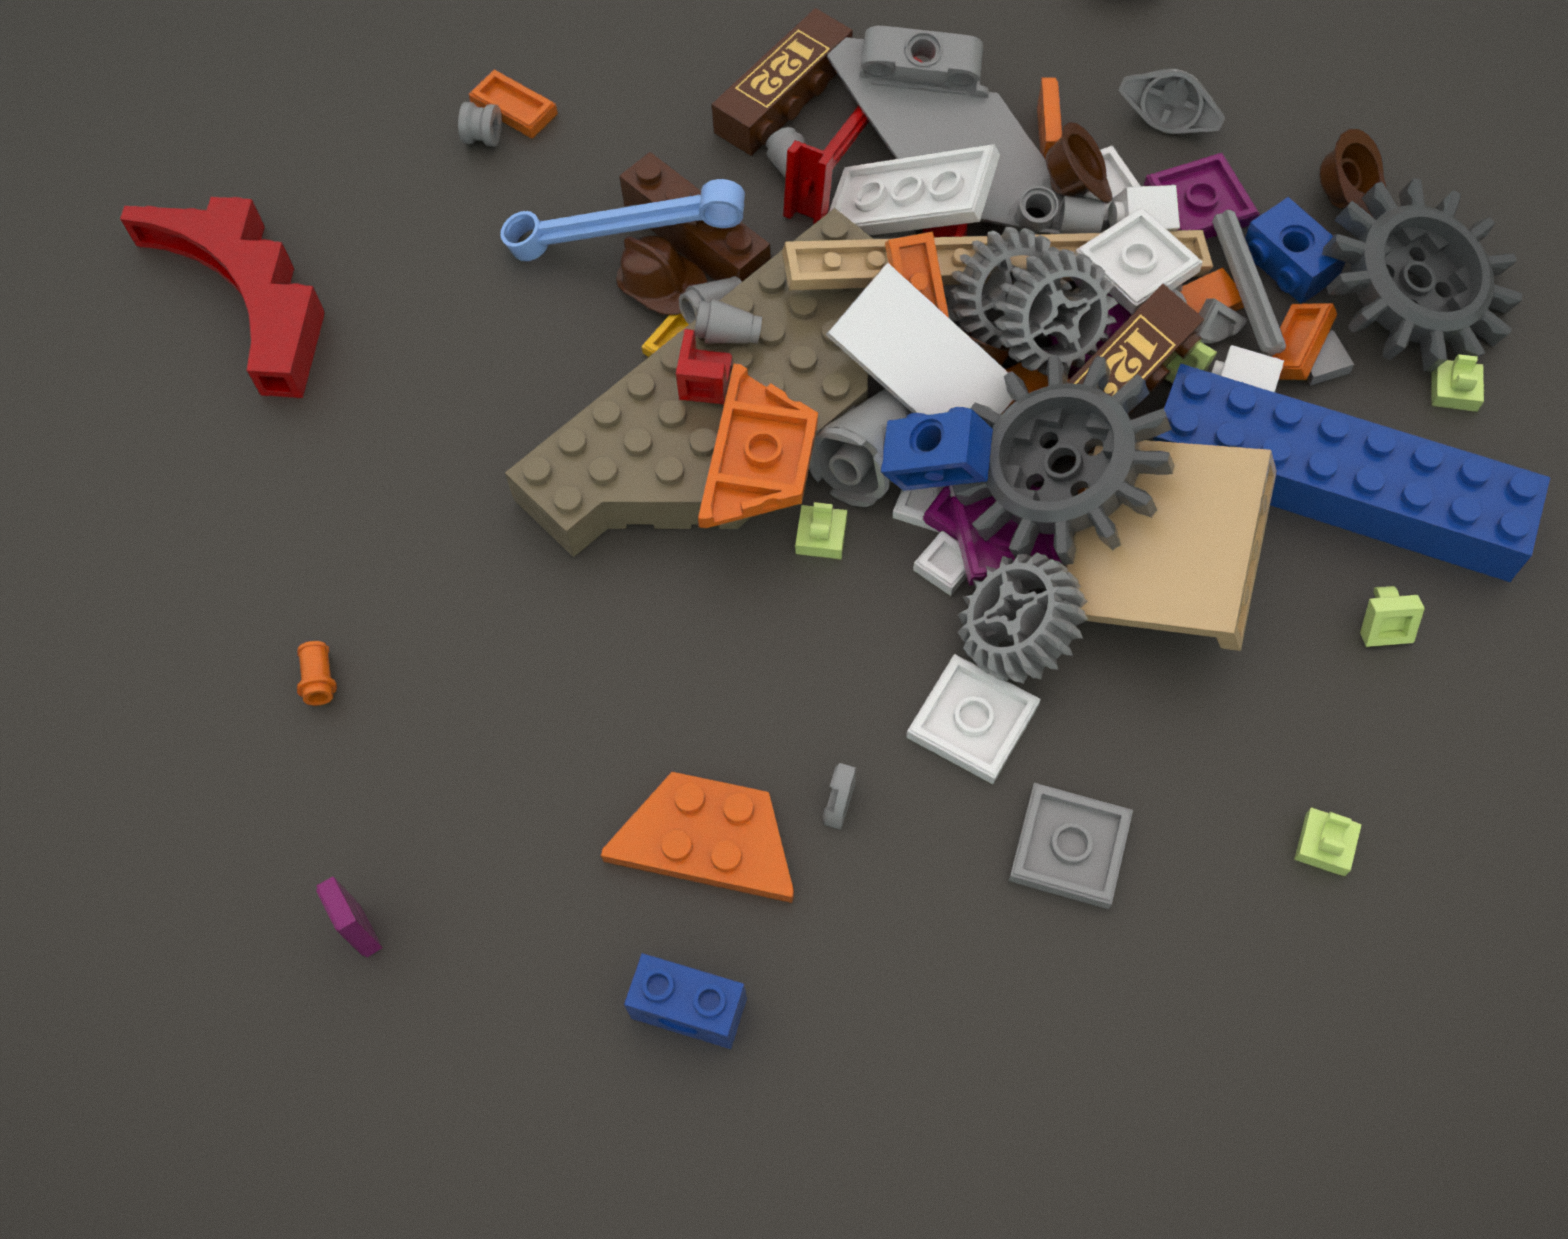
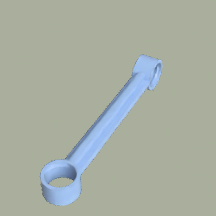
M715 179L703 185L701 195L540 221L530 211H521L505 221L501 228L500 236L515 258L520 261H531L541 256L549 245L699 220L716 228H731L738 225L743 219L745 192L739 184L733 181ZM533 230L526 240L517 243L523 234Z

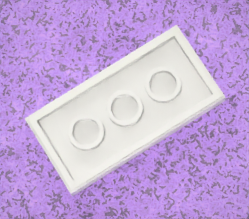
M995 144L844 167L829 212L836 208L869 236L980 222L1000 153Z
M889 263L879 271L826 333L828 338L912 413L927 415L945 413L954 407L971 408L976 402L1002 414L1013 401L1007 392L1004 376L1008 372Z

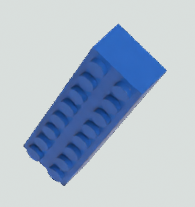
M1180 363L1164 407L1172 430L1155 436L1153 441L1271 450L1277 471L1270 502L1271 506L1507 582L1512 581L1532 556L1550 477Z

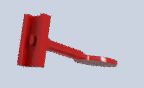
M914 57L915 60L922 62L920 59ZM859 105L824 150L796 140L788 148L783 217L791 219L798 212L813 218L814 225L828 213L832 170L869 123Z

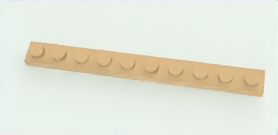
M1203 230L1169 231L1203 262L1200 272L1193 277L1207 275L1212 269L1213 264ZM1101 233L1041 235L1050 240V247H1055L1059 250H1071L1075 254L1076 249ZM987 236L934 237L943 285L961 284V282L952 277V272L958 270L963 272L966 267L961 262L960 255L966 254L973 257L975 251L972 241L979 240L987 245ZM889 239L785 242L782 255L789 291L866 288L888 263L885 242ZM1019 255L1010 257L1012 265L1027 270L1026 257L1029 256ZM991 272L987 276L984 284H986L990 279ZM1070 277L1061 278L1065 281H1073Z

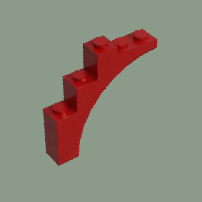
M210 197L207 210L124 206L120 220L136 246L167 250L194 259L219 273L241 294L249 313L251 335L246 371L259 394L262 396L303 398L325 311L313 286L291 283L294 267L283 243L262 239L265 226L253 200L240 197Z

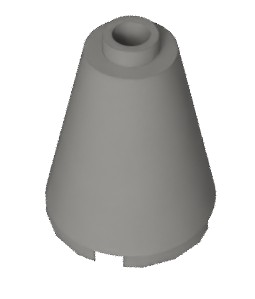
M883 389L816 432L809 466L812 476L817 482L823 478L833 488L829 494L839 501L859 507L873 505L888 492L892 482L881 473L887 421L906 418L912 412L890 392Z

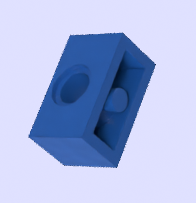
M1289 197L1251 221L1245 236L1255 265L1264 270L1277 282L1284 292L1289 293L1300 304H1303L1326 288L1341 274L1346 263L1322 255L1323 247L1334 236Z
M954 407L949 409L948 412L931 415L912 413L907 415L906 418L888 420L881 473L903 491L988 481L993 429L973 409L966 407Z
M642 953L624 1006L631 1019L731 1049L747 996L743 983Z

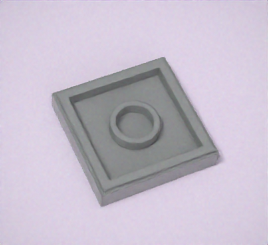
M1034 783L1009 881L1109 910L1114 897L1133 810Z

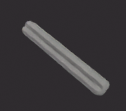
M1225 210L1222 214H1216L1212 223L1262 354L1272 357L1277 353H1282L1286 348V343L1235 212Z

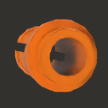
M321 641L305 642L297 649L301 681L297 684V693L303 697V702L308 705H324L333 699V694L337 690V683L331 678L329 646H326V643Z

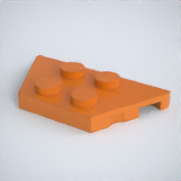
M733 364L698 515L700 528H710L802 504L818 426V412L800 401L796 402L789 399L783 390L771 383L767 387L748 376V369L741 364Z
M671 772L604 846L601 853V858L606 863L790 903L793 902L794 890L770 794L767 791Z

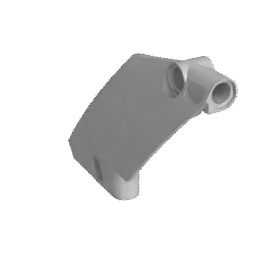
M873 26L866 30L864 39L846 37L827 54L828 60L896 159L995 144L1000 153V158L980 221L1013 227L1017 229L1018 233L1022 229L1027 228L1034 231L1035 235L1101 233L1104 202L1097 199L1063 196L1053 191L1046 159L1021 127L999 93L989 92L987 87L980 85L984 44L979 38L964 34L891 26ZM925 56L929 58L930 61L919 62L915 60L914 57ZM1038 208L1045 214V217L1034 218L1028 214L1026 209Z

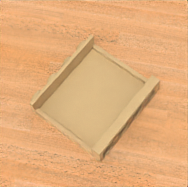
M1143 440L1139 442L1141 451H1164L1170 453L1175 465L1173 474H1138L1134 486L1145 490L1152 497L1157 511L1151 518L1136 513L1130 507L1121 504L1116 511L1108 516L1115 524L1120 538L1121 546L1111 550L1100 540L1094 526L1075 532L1074 543L1076 552L1074 564L1065 566L1068 569L1067 572H1070L1078 579L1081 585L1079 590L1088 601L1081 609L1085 611V615L1088 618L1087 621L1216 637L1220 648L1241 651L1277 472L1272 451ZM1095 446L1094 454L1089 453L1088 455L1094 456L1099 454L1103 447Z

